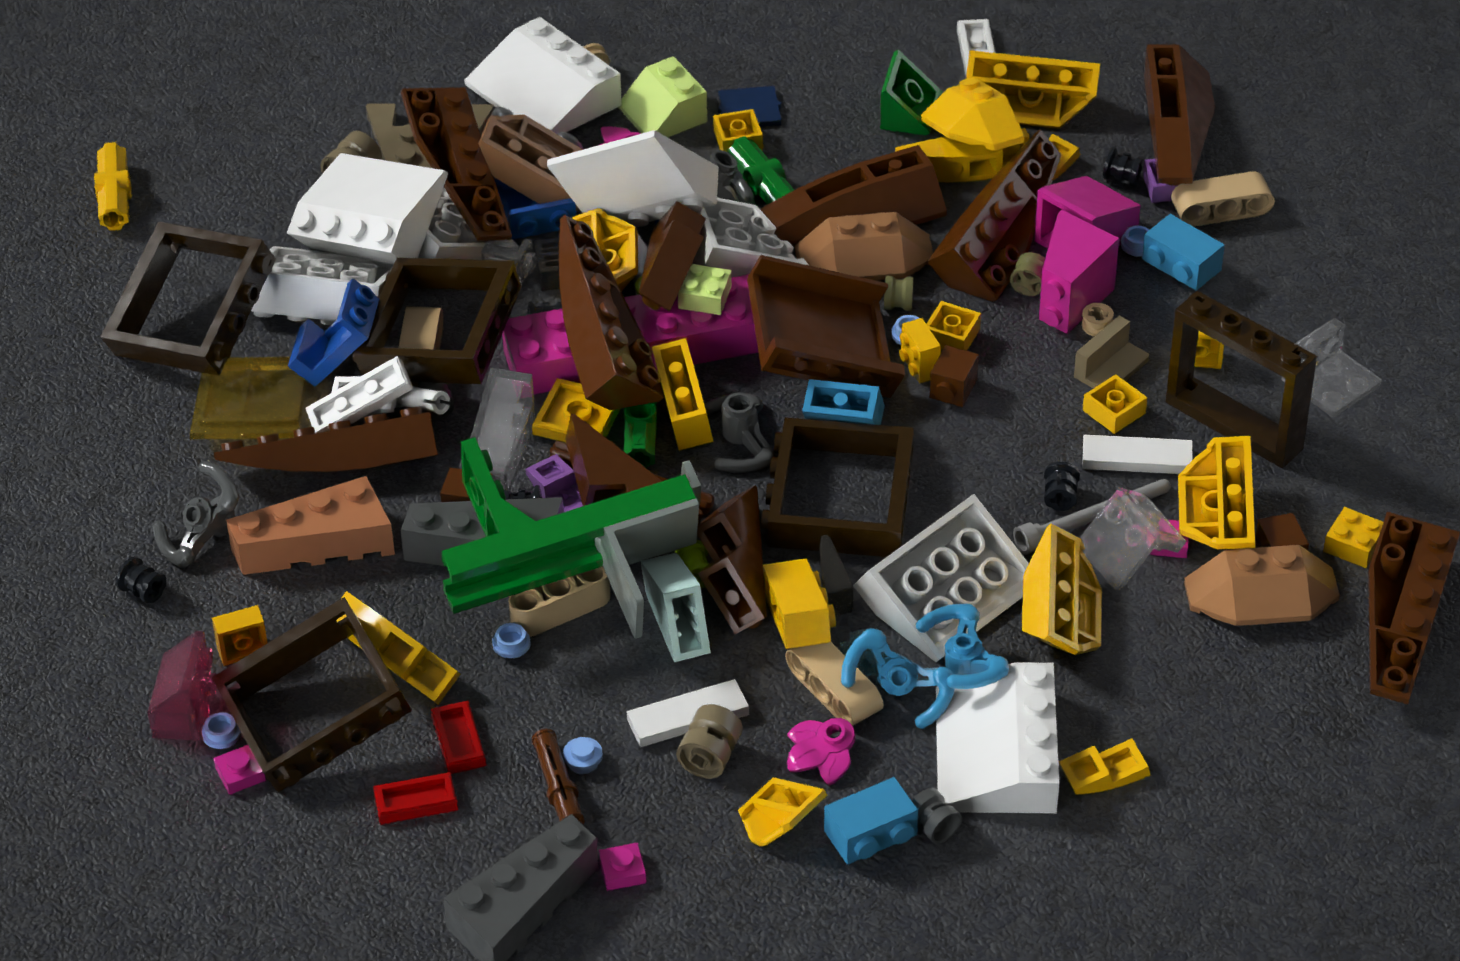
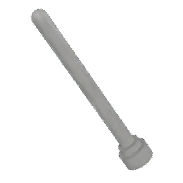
M1161 479L1041 526L1038 523H1025L1015 527L1013 530L1015 544L1023 555H1028L1035 552L1046 527L1051 523L1065 531H1069L1170 491L1171 484L1168 480Z

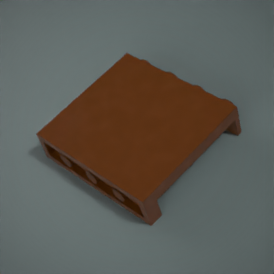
M760 255L747 277L761 370L808 381L813 379L878 386L883 397L891 398L904 378L905 370L903 364L891 362L879 304L880 299L888 288V283Z

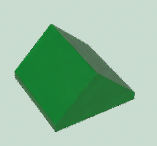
M899 49L893 53L881 91L880 129L926 136L931 132L932 127L922 122L921 115L942 95L943 91Z

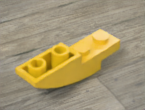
M1023 128L1021 130L1025 138L1024 143L996 151L986 149L985 145H971L944 136L895 147V152L919 145L933 164L938 182L979 181L992 179L1030 139L1027 130Z
M346 591L342 598H346L387 668L433 702L439 704L461 674L393 623ZM346 614L338 618L336 621L339 622L340 620L347 617ZM354 634L347 637L348 640L361 648Z

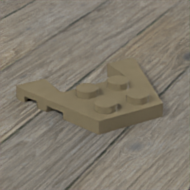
M366 103L367 118L371 123L374 138L381 149L382 160L431 168L414 140L410 124L395 126L396 104ZM471 104L481 136L484 126L492 116L493 104Z

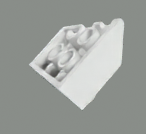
M717 198V205L705 207L702 211L697 212L704 216L706 220L699 233L704 238L693 260V264L731 270V278L749 275L760 255L809 266L804 258L796 259L792 254L794 247L788 240H780L774 234L776 227L757 205Z

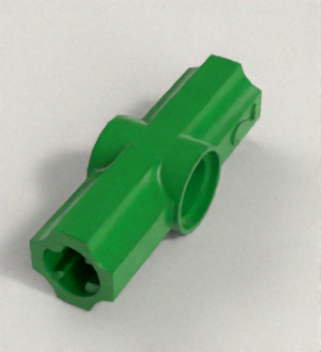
M743 136L735 139L733 145L728 148V153L737 160V168L742 174L743 179L752 189L754 197L760 196L768 205L794 190L786 180L784 169L779 160L776 158L768 159L753 140Z
M658 402L624 408V452L637 462H640L646 469L650 465L655 464L656 437L658 434Z

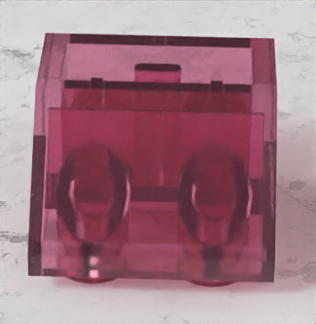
M204 631L194 632L163 654L147 712L152 738L197 741L199 739L202 725L205 724L206 719L210 716L209 696H215L217 686L212 679L216 673H211L213 651L212 648L206 645Z

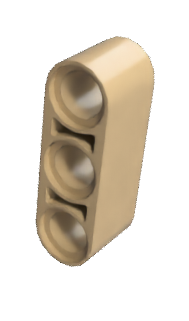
M1245 172L1195 180L1192 184L1178 185L1171 194V200L1180 219L1193 227L1261 216L1269 212L1275 204L1274 196L1264 176L1259 172Z
M407 306L398 348L440 350L443 332V309L438 307ZM411 382L412 386L418 387V382Z
M596 568L509 596L510 623L521 625L531 637L603 607L608 603L611 595L610 582L604 568Z
M832 642L796 647L786 651V661L791 672L836 718H843L854 726L883 709V700L880 692L858 668H856L855 684L852 687L847 688L841 684L842 664L845 655Z

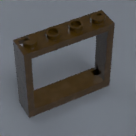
M158 222L100 338L115 356L220 376L227 359H230L231 351L240 333L245 328L246 320L254 304L259 299L260 291L268 275L272 272L276 258L261 239ZM181 248L243 259L201 347L138 335Z
M396 258L391 272H388L382 292L377 296L379 302L369 338L353 352V361L357 363L361 376L398 356L403 361L411 382L482 384L522 287L514 261ZM410 288L488 290L463 351L384 348Z
M1196 291L1175 309L1165 403L1225 437L1251 436V451L1283 469L1304 449L1317 355L1205 294ZM1199 331L1286 378L1279 424L1193 377Z
M785 417L782 432L776 431L774 453H779L778 457L771 458L770 479H774V483H767L766 505H770V509H763L761 528L768 529V547L887 557L902 546L913 460L914 428ZM792 449L896 457L887 523L782 515Z
M345 597L212 677L259 766L278 793L288 786L296 784L300 779L321 766L329 764L334 758L352 747L363 743L370 736L388 725L396 723L401 717L413 711ZM346 614L347 617L340 620L339 622L336 621L338 618ZM354 634L387 691L273 760L242 701ZM237 681V684H235V685H233L232 687L228 688V685H230L231 683Z

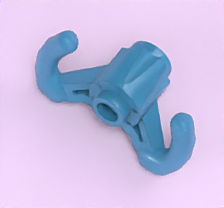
M953 604L940 607L927 613L917 621L916 629L921 633H925L943 621L960 619L957 634L949 638L945 644V667L954 673V675H950L947 678V685L950 688H980L995 683L1007 676L1009 672L1007 659L1002 656L988 654L982 645V641L976 634L980 612L972 604Z
M866 629L854 640L842 664L841 684L844 687L850 688L855 684L856 668L859 659L865 650L872 649L878 662L877 669L879 675L877 680L889 694L901 696L908 694L914 687L938 686L939 694L936 700L926 711L916 717L915 725L920 729H924L939 719L948 708L955 689L947 685V678L950 675H954L947 667L923 668L905 656L890 650L886 642V635L878 629ZM884 652L888 657L883 659L881 653ZM917 673L922 676H928V678H918Z

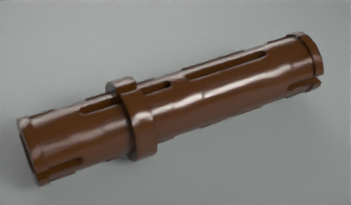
M548 728L538 730L532 736V743L536 749L548 786V801L550 805L555 807L559 822L572 814L578 821L584 824V816L581 813L577 800L579 791L576 784L570 780L565 761L556 740L555 731ZM550 759H552V761H553L555 770L553 769V766H552V763H551V760H550ZM560 789L563 790V793H564V796H565V800L563 799V796H562V793H561V790H560Z

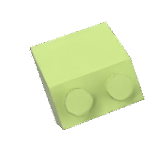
M673 56L645 67L622 97L621 106L618 108L641 134L655 130L666 137H670L707 122V92Z

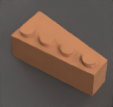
M367 476L226 520L231 551L243 575L291 569L292 564L298 562L311 563V566L326 564L325 559L348 556V561L363 559V554L381 552V556L395 555L391 523Z

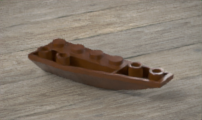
M1146 44L1144 82L1158 184H1168L1171 186L1192 184L1215 112L1210 73L1180 45Z
M466 87L402 88L401 96L414 140L431 168L448 172L444 188L477 241L511 240L512 234L494 177L478 144L481 135Z
M1042 130L1037 131L991 179L960 216L927 261L949 288L991 302L996 301L1009 284L1018 258L1022 254L1028 253L1035 234L1038 190L1052 184L1061 157V153Z
M919 145L859 162L825 175L793 190L760 209L776 227L774 234L780 240H788L792 246H795L829 217L897 212L913 224L918 225L947 216V209L934 166Z
M564 215L560 219L559 282L562 312L569 347L585 398L608 410L661 401L665 396L660 384L661 377L655 369L651 357L652 350L646 342L594 238L592 229L585 222H578Z
M420 406L400 410L401 417L388 420L387 413L364 417L365 424L351 427L350 420L329 423L330 431L315 433L314 427L293 430L294 438L279 440V435L276 433L257 437V445L244 447L242 440L221 444L222 451L214 452V458L218 461L255 468L331 472L365 469L438 455L431 412L423 413Z
M1391 512L1386 513L1368 570L1370 694L1408 705L1452 566L1460 536L1459 531Z

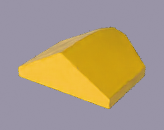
M773 777L738 809L750 841L760 847L766 846L793 829L827 794L821 788Z

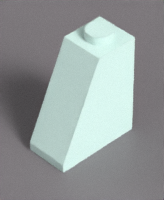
M677 553L641 561L646 596L673 661L678 662L710 654L701 587Z

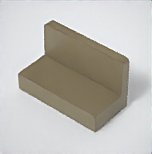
M1119 315L1076 351L1074 378L1091 388L1097 387L1115 374L1126 381L1149 361V353L1129 343L1130 321Z

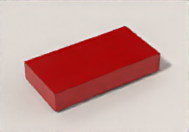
M469 701L431 708V717L447 772L454 774L486 767L485 754Z
M451 772L373 786L380 825L458 811Z

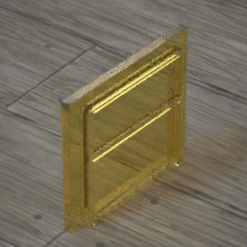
M230 357V359H227L220 376L207 373L201 374L190 429V439H257L260 436L278 433L279 438H294L293 430L300 429L307 381L288 367L290 357Z

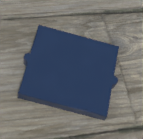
M775 86L718 90L720 102L718 114L753 109L760 127L781 125L779 112L781 102L777 101Z

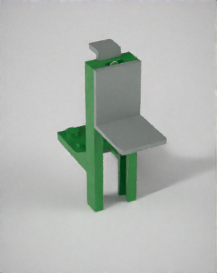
M476 438L461 441L462 482L486 537L442 551V562L444 567H447L450 578L443 580V590L453 614L603 567L634 639L642 637L644 599L629 565L696 544L701 484L690 460L682 462L680 476L535 521L506 501L501 481L499 479L493 480L490 471H493V466L489 453L486 449L480 450Z

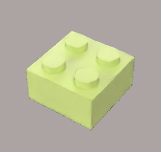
M691 264L678 293V309L721 315L731 289V270Z

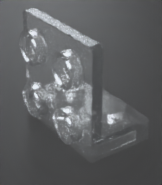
M1336 318L1331 319L1295 343L1317 355L1310 402L1331 417H1336L1379 388L1382 381L1377 375L1341 351L1344 344L1345 324ZM1282 377L1281 380L1285 383L1286 378Z
M1118 487L1080 536L1085 547L1083 553L1116 590L1124 588L1153 549L1158 551L1166 549L1178 553L1187 542L1145 494Z

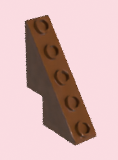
M678 201L657 222L650 236L639 295L643 297L642 301L653 310H660L661 307L667 311L671 310L704 238L699 233L706 218Z
M571 414L565 440L583 506L662 481L640 462H637L617 447L615 443L609 441L592 428L586 421H583L575 414ZM700 509L698 514V525L700 524V521L702 519V511Z
M755 485L725 502L697 527V535L713 560L698 575L735 634L746 628L754 629L758 627L764 618L767 617L758 489Z

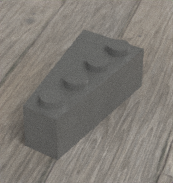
M563 497L506 500L535 521L564 512ZM471 501L410 503L401 527L404 560L444 566L442 562L443 550L486 537Z
M572 814L443 897L446 928L479 961H507L514 953L519 954L528 944V937L540 925L544 927L553 917V911L562 901L567 902L599 868L597 838Z

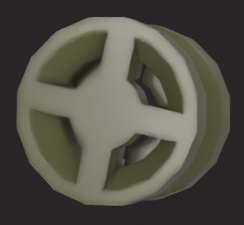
M1028 252L1018 258L1015 270L1010 278L1011 286L1015 291L1025 296L1040 294L1045 257L1037 253Z
M893 276L885 277V283H888V288L884 294V310L902 307L905 311H912L914 277H905L903 280H896Z

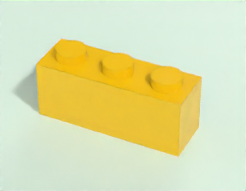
M684 338L653 346L652 350L657 370L661 377V385L678 450L714 442L687 339Z
M807 558L764 564L765 598L785 648L789 649L831 642L830 628L836 627L834 607L832 604H828L826 588H821L819 572L812 571Z

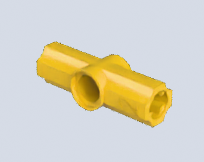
M116 142L105 143L100 150H97L98 173H94V184L98 202L99 223L110 231L121 230L126 223H129L128 200L132 199L130 175L127 169L126 148L119 146Z

